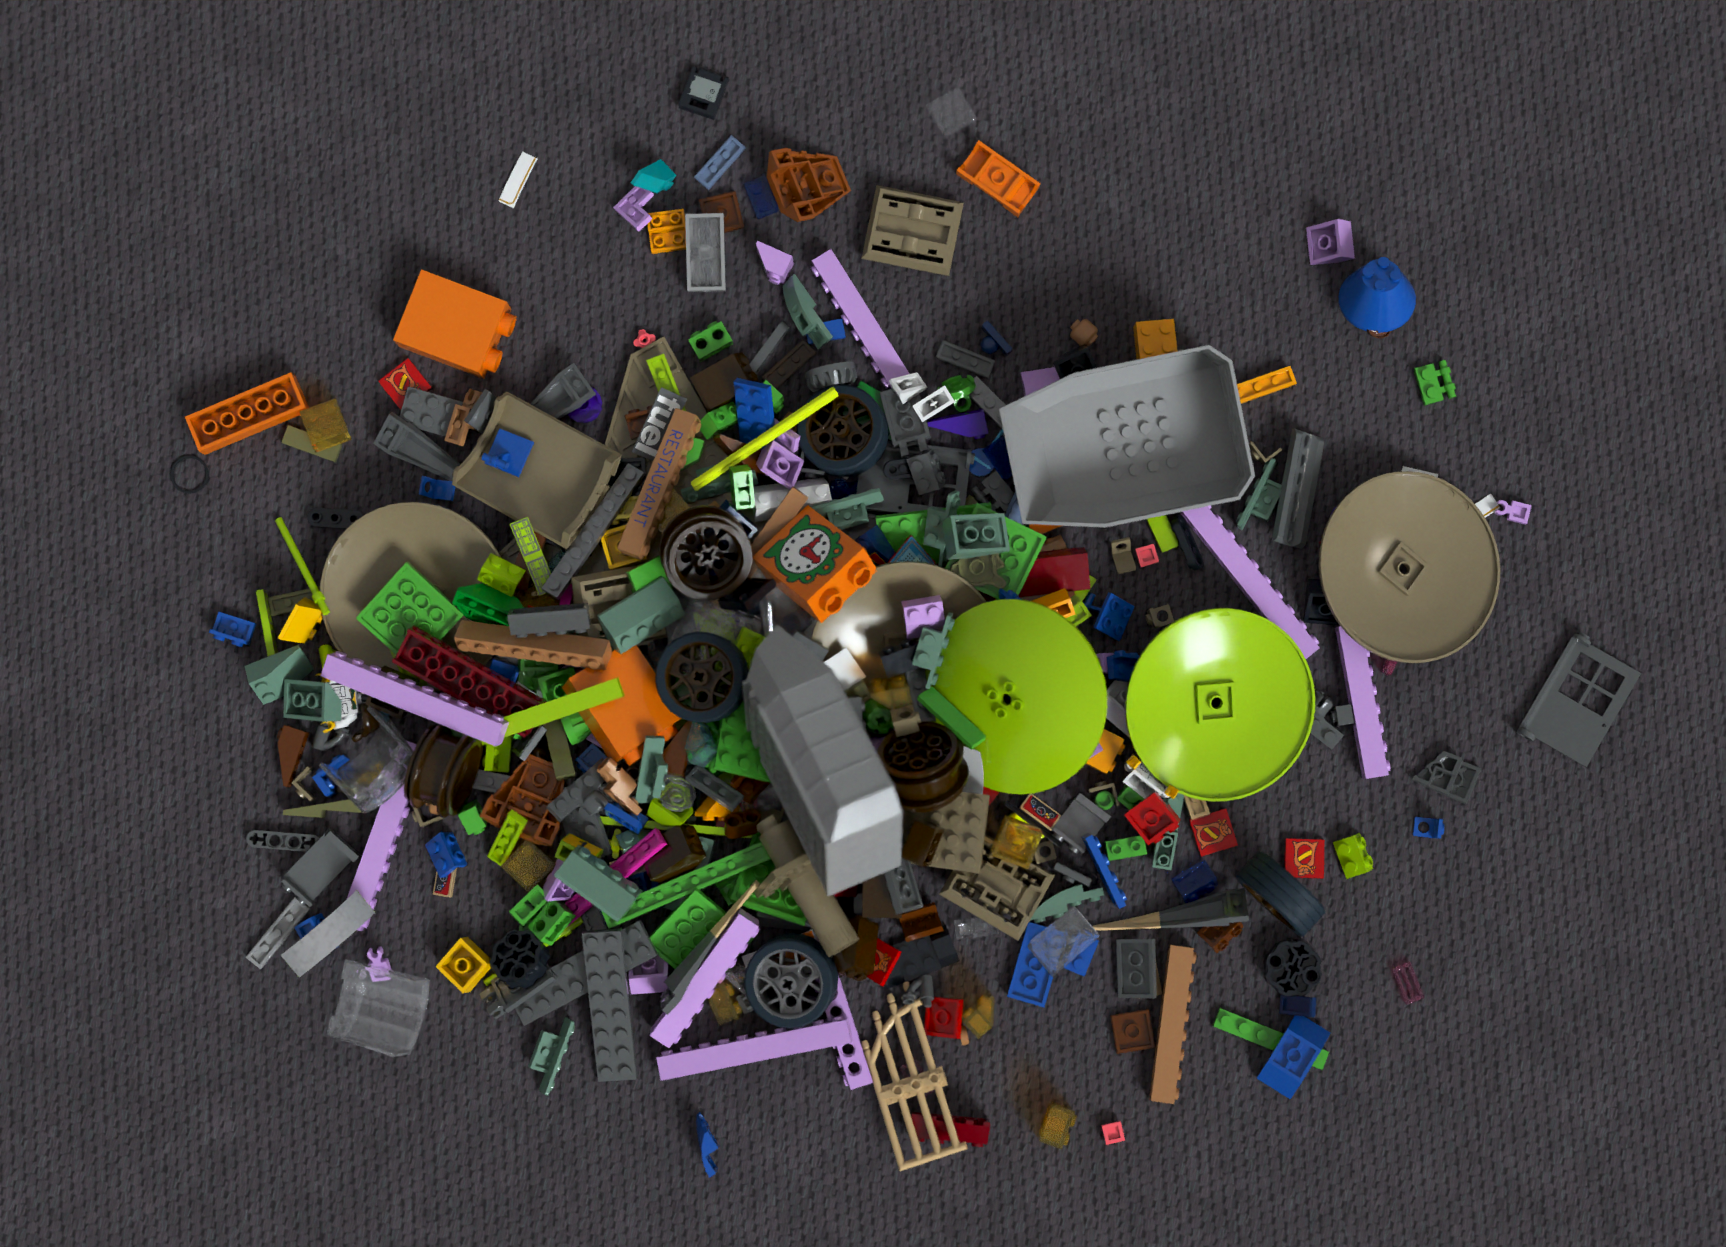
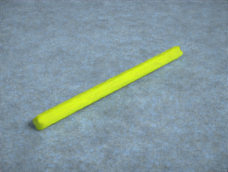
M831 387L691 481L694 490H700L728 471L730 466L737 465L837 398L839 395L835 388Z

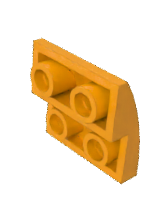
M684 209L648 213L652 218L647 223L652 254L686 250Z

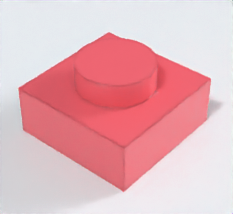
M1154 544L1135 549L1140 568L1159 563Z
M1121 1121L1101 1125L1106 1145L1125 1141Z

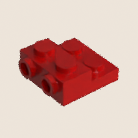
M1156 791L1124 814L1147 845L1152 842L1156 844L1164 838L1163 834L1167 831L1171 833L1176 830L1180 822L1178 815L1169 804L1166 805Z

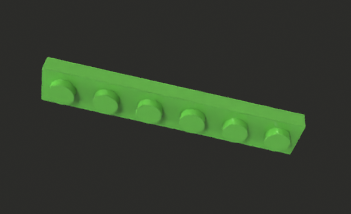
M1219 1008L1213 1023V1027L1273 1051L1284 1033ZM1322 1049L1312 1066L1323 1070L1329 1051Z

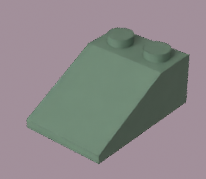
M1004 513L951 515L942 522L948 560L967 559L1010 551Z
M299 645L245 666L248 683L263 705L284 696V679L302 680L314 669Z

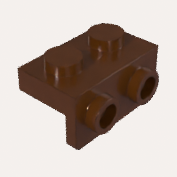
M934 902L923 905V908L902 913V918H899L906 942L943 931Z

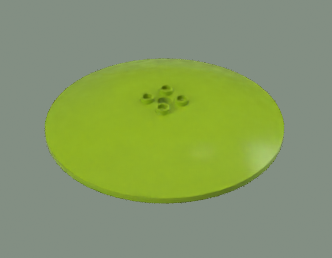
M1001 599L990 601L973 607L956 618L952 631L948 630L946 637H949L947 648L942 649L941 655L944 656L941 667L937 666L935 674H938V679L932 687L986 735L985 741L973 748L981 754L984 774L983 786L1008 794H1032L1048 790L1067 781L1092 756L1100 741L1106 721L1107 691L1105 679L1099 660L1090 643L1067 618L1051 608L1027 600ZM928 669L925 672L927 681L931 671ZM1005 694L1011 697L1009 705L1004 702L1003 697ZM936 718V722H935V723H939V724L944 725L941 721H939V720Z
M1214 608L1198 611L1176 620L1159 632L1138 658L1129 679L1125 700V716L1129 737L1134 750L1148 771L1167 787L1170 784L1179 790L1178 793L1214 802L1236 800L1253 795L1282 777L1291 768L1305 747L1315 714V689L1312 674L1304 655L1293 639L1284 630L1266 618L1248 611L1231 608ZM1218 697L1221 701L1220 705L1217 708H1213L1211 702L1214 698Z

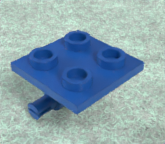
M499 428L489 453H484L481 459L485 461L486 465L520 477L534 442Z
M1088 592L1085 602H1083L1088 610L1099 613L1094 628L1120 641L1135 606L1108 592L1102 608L1092 606L1096 595Z

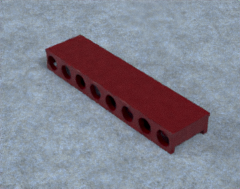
M1085 547L1039 552L1018 597L1051 594L1066 588L1067 592L1091 589L1088 553ZM979 591L986 601L998 600Z
M415 625L408 628V633L395 658L392 660L394 664L457 700L469 703L468 706L473 708H483L490 715L497 714L505 717L547 702ZM533 728L517 734L526 737L528 734H531Z

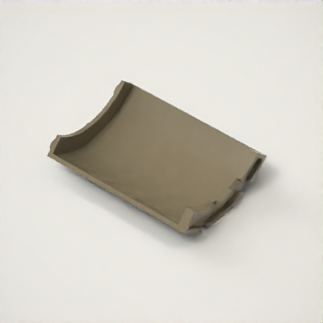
M505 392L495 399L491 418L484 433L478 438L477 445L464 462L453 470L452 485L515 521L528 517L533 531L567 549L572 545L580 533L579 530L584 524L586 525L610 489L608 482L611 475H616L622 454L513 394ZM499 428L534 442L520 477L486 465L485 461L481 459L484 453H489Z

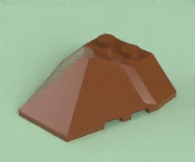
M790 148L769 152L767 180L780 212L796 222L813 219L851 191L837 156L820 153L815 155L808 154L807 151L802 150L796 152L791 151Z
M529 754L527 759L513 771V774L500 785L501 787L487 799L480 818L501 829L508 813L514 810L528 820L520 838L534 844L552 846L560 829V822L546 808L564 791L565 780H556L553 763Z

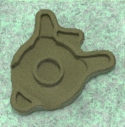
M998 554L959 559L951 566L952 572L960 575L973 586L989 584L998 589H1003L1006 586V581L997 574V570L1004 567V562Z

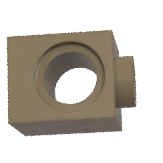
M913 704L890 710L896 737L919 732L918 723H921L919 712H914Z

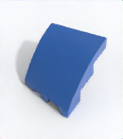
M700 1112L696 1115L697 1136L703 1165L710 1178L716 1174L718 1168L709 1154L718 1149L719 1144Z

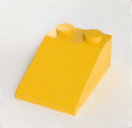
M307 597L301 599L293 608L278 639L304 644L308 639L312 641L317 632L314 629L316 624H321L323 621L322 612L318 604H315L314 601Z

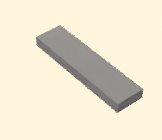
M294 897L248 953L246 958L259 969H262L311 908L306 904L302 905Z

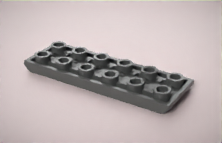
M1295 428L1292 429L1272 541L1297 549H1303L1306 545L1324 447L1322 437Z

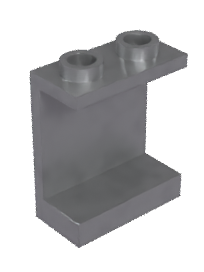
M1079 793L1053 827L1052 831L1054 834L1052 836L1060 842L1065 840L1069 843L1068 848L1074 853L1080 852L1083 854L1086 846L1081 836L1087 833L1096 836L1111 816Z

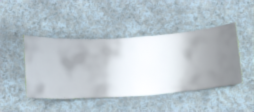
M356 890L319 925L281 954V957L300 978L362 926L375 911Z

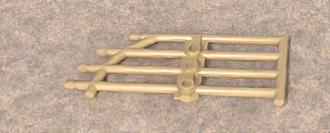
M909 982L903 983L905 992L910 986ZM891 993L887 995V1001L892 1015L883 1025L879 1012H872L878 1034L872 1050L869 1049L870 1046L867 1040L861 1041V1046L864 1050V1056L873 1080L874 1089L899 1171L966 1150L968 1147L966 1142L959 1143L942 1088L948 1085L942 1066L938 1068L935 1066L917 1007L922 1005L923 1002L919 997L915 999L914 1003L906 1004L898 1009L895 998ZM911 1011L929 1071L920 1074L917 1072L901 1020V1016ZM894 1024L911 1076L902 1080L899 1079L886 1036ZM881 1046L893 1082L884 1086L881 1085L875 1065ZM932 1090L936 1091L952 1146L943 1149L940 1147L924 1093ZM914 1096L918 1098L934 1152L925 1155L922 1154L906 1099ZM899 1102L916 1157L904 1161L888 1105Z

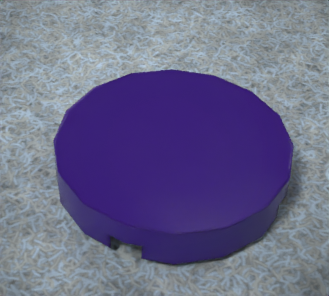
M594 388L592 389L596 395L583 403L580 408L568 414L577 423L592 422L602 411L603 403L601 396Z

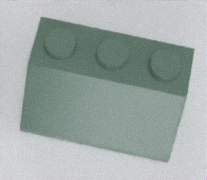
M284 679L283 718L322 722L341 721L342 701L329 683Z

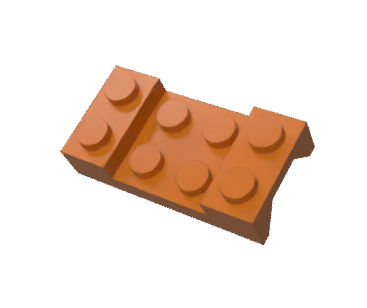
M979 140L968 158L956 171L959 177L969 184H974L1017 217L1041 184Z

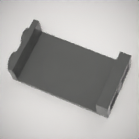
M330 827L281 877L282 887L290 893L292 891L296 894V899L302 905L307 904L311 907L313 900L351 861L354 862L359 857V852Z

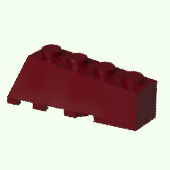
M911 1112L918 1141L925 1142V1139H930L923 1115L920 1112ZM931 1114L939 1143L944 1144V1140L951 1141L943 1115ZM951 1115L959 1143H971V1146L983 1147V1144H988L989 1119Z

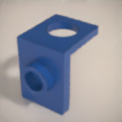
M422 476L419 495L432 499L453 501L455 486L452 485V481L435 480ZM427 482L430 484L428 492L425 491V484Z
M492 659L490 669L516 682L519 674L518 666L498 659Z
M1414 818L1413 836L1441 838V835L1444 834L1443 819ZM1420 822L1428 823L1429 830L1426 833H1421L1418 830Z

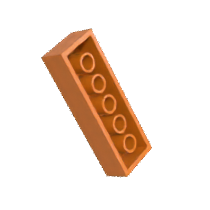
M290 372L185 416L198 451L206 455L309 412L310 409L297 377Z

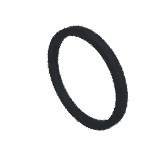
M191 455L184 456L173 464L170 477L176 489L183 493L192 494L199 492L205 487L209 479V470L202 459ZM196 459L205 468V481L195 490H183L175 483L174 470L182 460Z

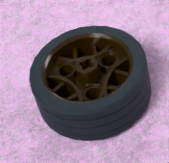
M845 384L829 386L812 395L804 404L806 405L831 387H834L839 395L797 424V434L801 436L799 440L800 448L816 467L829 475L850 477L864 473L877 463L886 449L889 432L885 414L876 401L864 390ZM858 406L864 408V409H861V410L857 411V407H858ZM847 408V415L840 416L841 411ZM825 413L830 417L827 420V422L824 425H822L821 423H819V420ZM869 414L870 421L860 427L857 418ZM830 436V440L827 443H822L823 437ZM858 437H862V442L858 445H855V439ZM837 449H846L844 458H836ZM830 452L831 457H828L825 454Z
M693 632L676 638L665 648L656 666L655 682L662 702L672 713L688 721L709 723L719 721L731 715L739 708L744 700L742 682L747 680L749 669L743 653L725 637L709 632ZM705 646L707 659L696 660L697 647ZM711 647L719 651L714 656H712ZM689 650H691L690 658L684 655ZM721 661L723 664V669L720 672H717L714 668L715 663ZM687 663L690 668L689 672L683 674L681 667ZM730 673H732L731 681L725 678ZM674 676H676V677H678V678L680 679V680H679L678 682H676L675 684H674ZM722 680L730 685L726 695L717 692ZM685 683L690 693L680 698L676 689ZM705 691L708 694V699L706 702H701L699 696ZM716 696L724 698L716 704ZM691 698V706L686 704L684 701Z
M1256 852L1236 874L1237 880L1248 893L1298 936H1305L1314 924L1318 922L1320 917L1325 914V908L1314 895L1286 869L1263 852Z

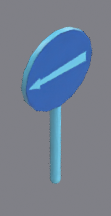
M1002 429L987 450L978 448L971 452L975 453L974 465L970 464L969 468L972 474L985 476L993 470L995 459L991 450L1004 433Z

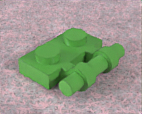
M1446 360L1438 362L1440 369L1436 371L1434 364L1414 369L1424 406L1443 401L1442 393L1447 392L1449 399L1456 397L1454 391L1456 387L1452 383L1450 377L1451 370L1447 366ZM1438 376L1443 377L1445 386L1440 387Z

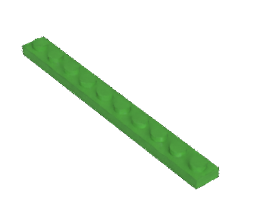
M759 842L641 893L632 907L618 922L603 911L602 914L610 929L687 896L695 888L698 890L766 862L771 858L763 844Z

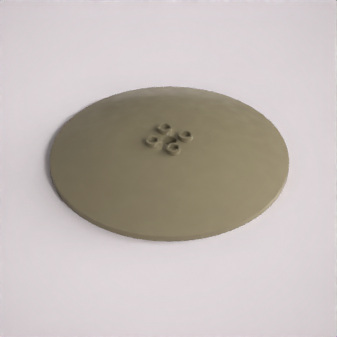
M1402 471L1383 474L1360 484L1337 505L1327 522L1321 539L1319 574L1322 590L1333 616L1356 643L1373 654L1388 660L1402 663H1425L1447 657L1459 651L1473 640L1484 627L1495 606L1499 591L1500 560L1492 530L1481 511L1469 497L1454 485L1438 477L1420 472ZM1401 564L1406 566V574L1400 572L1399 567Z
M401 502L367 513L349 526L338 538L326 559L322 572L320 591L324 594V601L330 610L328 615L322 614L333 644L338 651L347 654L346 657L350 659L357 658L363 660L364 664L368 666L375 665L381 668L385 665L399 671L397 665L392 662L393 656L389 648L360 623L356 617L407 561L447 598L453 601L458 587L483 583L477 580L481 568L490 553L501 558L498 550L487 535L463 515L439 505L424 502ZM465 616L455 624L441 641L457 649L454 636L461 620L472 621ZM458 650L483 665H486L493 657L490 654ZM427 682V686L434 689L433 692L441 691Z
M898 561L876 566V572L872 575L870 582L866 586L858 588L844 602L842 608L836 614L830 615L823 623H820L818 620L816 621L811 639L829 650L822 660L823 662L847 648L866 677L863 681L868 688L905 700V705L912 703L905 673L887 678L879 652L884 647L890 645L893 647L897 646L907 639L901 601L940 595L945 621L949 612L953 613L952 619H956L969 609L987 603L980 592L960 575L938 565L917 561ZM919 637V638H913V639H911V640H914V639H915L916 641H918V640L920 639V637ZM867 730L865 731L866 733H868V738L878 735L873 734Z

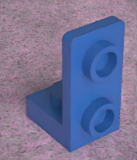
M344 754L337 755L331 760V764L327 767L319 768L315 772L316 775L312 777L325 796L331 798L336 794L333 789L335 785L326 777L350 760L348 756Z

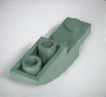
M794 274L783 284V294L787 308L802 336L808 334L815 346L821 349L833 336L813 309L816 303Z
M1178 793L1174 799L1171 797L1163 798L1166 805L1169 804L1180 818L1184 795ZM1178 828L1171 833L1167 831L1163 834L1164 838L1154 845L1152 867L1166 870L1172 869Z
M1082 884L1064 889L1043 901L1037 907L1031 920H1034V923L1046 921L1045 917L1053 915V919L1065 916L1064 912H1068L1067 904L1069 903L1070 907L1081 905V900L1089 899V902L1101 900L1100 896L1104 895L1103 888L1083 891Z

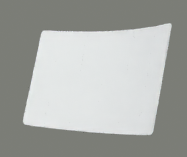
M963 746V758L966 760L969 768V777L963 792L983 794L984 774L981 754L977 750H971Z

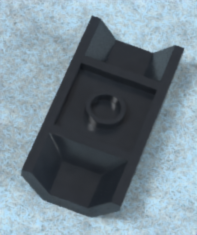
M946 925L942 926V932L909 942L905 940L892 945L902 953L885 983L887 989L960 961Z

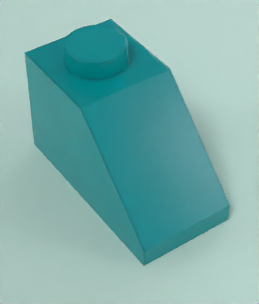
M660 159L639 170L631 184L658 193L662 190L667 191L674 184L672 181L676 174Z

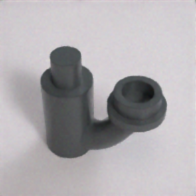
M318 725L311 747L323 751L331 749L345 736L350 735L348 734L349 730L345 728L337 729L335 733H338L337 736L328 741L330 731L323 733V730L328 729V725Z
M922 975L910 984L905 994L901 995V1000H903L904 1004L915 1002L916 995L913 993L919 987L920 999L924 1002V1007L929 1008L932 1006L931 1001L934 1000L932 976Z

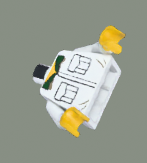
M322 677L321 682L329 683L342 701L341 721H328L320 724L328 725V729L323 730V733H327L332 729L347 727L357 719L358 714L361 713V703L366 702L368 695Z
M1132 755L1126 761L1124 768L1130 773L1123 782L1144 799L1154 791L1161 798L1171 797L1174 799L1179 790L1170 784L1167 787L1160 782L1135 755Z

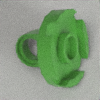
M961 375L942 382V385L946 386L954 399L953 406L959 412L967 411L971 406L969 394L976 388L974 378L970 375H967V378H961ZM961 398H965L966 404L962 407H958V400Z

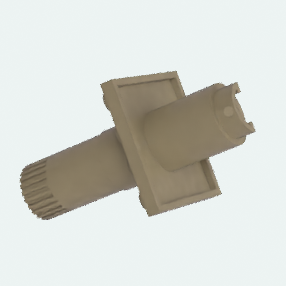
M771 815L758 823L757 831L761 833L759 839L774 863L776 870L772 871L754 891L757 899L761 896H764V898L769 897L779 887L782 892L788 889L828 957L841 952L857 942L859 938L833 894L827 896L790 820L778 824L775 817Z

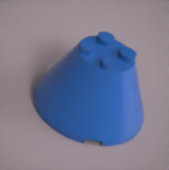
M1381 257L1370 261L1344 280L1339 291L1338 301L1343 316L1352 325L1364 331L1368 329L1383 333L1401 327L1410 319L1414 312L1416 295L1412 284L1398 266L1389 261L1388 258Z

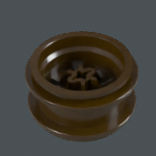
M696 506L679 513L666 526L659 545L661 564L668 580L681 594L695 600H717L733 593L745 581L752 566V546L741 523L726 510L714 506ZM706 528H713L711 533H703ZM720 529H723L725 531L723 533L718 534ZM690 533L694 534V537L691 540L685 539V537ZM720 540H727L725 545L718 546ZM704 551H705L706 553L709 552V555H708V556H707V555H703L702 553H703ZM724 552L735 553L733 558L725 556ZM682 553H690L687 558H681ZM715 559H722V562L719 564L713 563ZM691 564L688 572L684 574L682 570ZM704 566L702 570H695V567ZM709 570H714L716 576L709 577Z
M935 722L918 723L919 732L896 737L895 730L883 739L876 752L894 786L902 810L921 813L940 809L953 802L961 794L968 781L969 768L966 760L963 758L964 747L962 741L951 729Z
M441 724L429 726L419 739L408 765L404 782L405 799L410 801L413 808H420L425 803L436 806L437 814L442 818H446L449 815H457L467 802L478 776L483 754L481 741L466 734L462 738L451 735L450 728Z

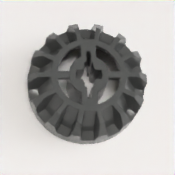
M854 362L824 365L804 373L807 387L812 392H818L823 388L833 385H851L857 379Z

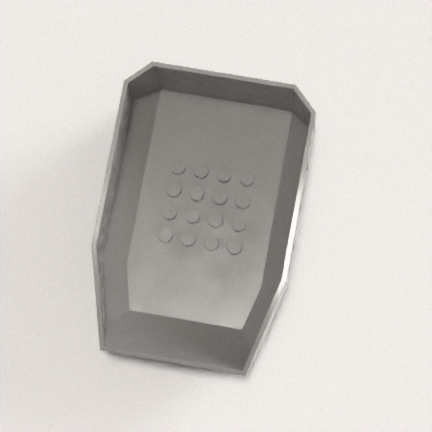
M1210 345L1076 372L999 409L1022 524L1083 527L1120 525L1240 500L1255 477L1233 362Z
M777 624L755 650L747 680L742 682L747 732L752 731L753 745L755 749L760 747V761L827 896H830L901 866L902 810L894 786L833 669Z

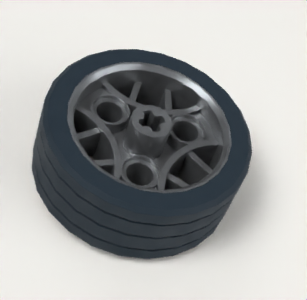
M788 933L774 937L758 949L748 963L744 978L746 997L754 1011L770 1024L784 1028L805 1026L821 1016L834 999L838 987V972L832 956H827L820 942L807 935ZM786 951L794 952L795 962L785 961ZM780 953L779 959L776 958L774 955ZM770 967H775L778 970V975H773L770 972ZM803 967H810L812 974H806ZM819 978L820 983H818L815 979ZM808 985L819 991L817 998L806 994ZM772 986L778 996L771 998L766 989ZM788 996H794L797 1003H790ZM805 1001L812 1004L806 1007Z

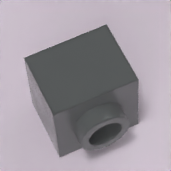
M1351 704L1332 707L1333 711L1330 712V716L1335 726L1354 723Z

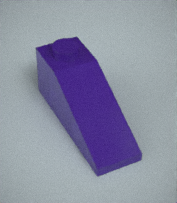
M984 409L929 419L927 422L929 427L966 437H974V439L984 438L985 434H988Z

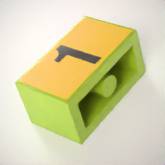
M569 833L560 841L555 854V858L565 861L570 853L580 845L587 848L591 854L600 859L603 849Z

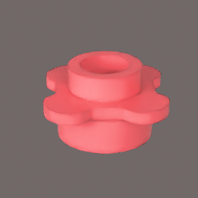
M642 329L638 332L639 335L633 343L636 347L644 348L653 343L656 337L654 334H648Z

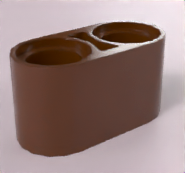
M748 809L728 814L724 822L726 837L736 839L758 833L757 824L761 822L759 811Z

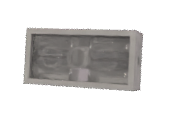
M685 214L687 291H726L724 214Z

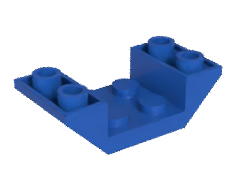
M1294 1015L1257 1079L1291 1099L1322 1050L1330 1032L1304 1016Z

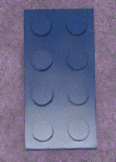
M736 378L733 383L740 442L748 444L775 425L771 385Z
M1089 833L1081 836L1114 906L1119 909L1126 906L1124 901L1127 898L1123 890H1120L1116 885L1118 879L1115 873L1111 870L1109 871L1107 867L1110 863L1107 856L1099 850L1101 844L1097 836L1095 837Z
M1032 922L1028 923L1007 997L1045 1007L1066 932Z

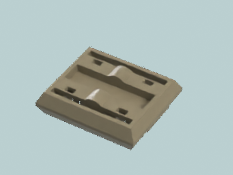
M877 185L861 259L949 276L964 202ZM890 202L898 203V206L892 207ZM936 211L943 212L944 216H938ZM882 241H890V244L884 245ZM872 245L879 246L880 248L886 247L890 250H899V254L905 255V257L872 250ZM928 250H935L937 253L933 255ZM917 254L925 255V257L943 259V264L910 258V256L917 257Z
M639 565L571 577L574 604L589 603L591 626L590 629H586L587 632L579 633V636L592 638L606 636L605 634L599 635V631L600 633H604L597 615L633 594L631 582H617V579L628 577L626 572ZM608 580H612L613 582L609 584H604V587L602 588H596L591 590H585L584 585L605 582ZM666 627L642 642L667 638Z
M985 834L984 847L998 854L1002 859L1000 861L993 858L994 855L986 854V851L983 849V855L989 859L988 861L982 859L980 873L953 870L939 895L1019 941L1055 875ZM1018 867L1041 880L1040 884L1035 883L1036 880L1033 878L1031 880L1027 878L1028 875L1025 873L1023 875L1016 871ZM1025 879L1029 881L1030 885L1028 886L1024 884L1022 880ZM963 888L968 890L969 894L967 895L963 893L961 889ZM1004 913L1009 914L1011 919L1009 920L1002 915Z

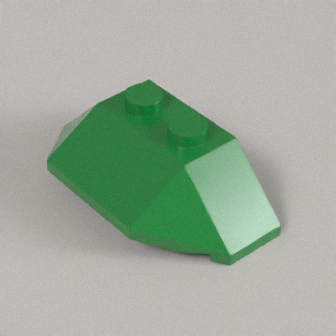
M484 583L458 587L452 604L457 606L467 619L474 622L509 626L507 615L510 609L524 608L518 598L511 597Z

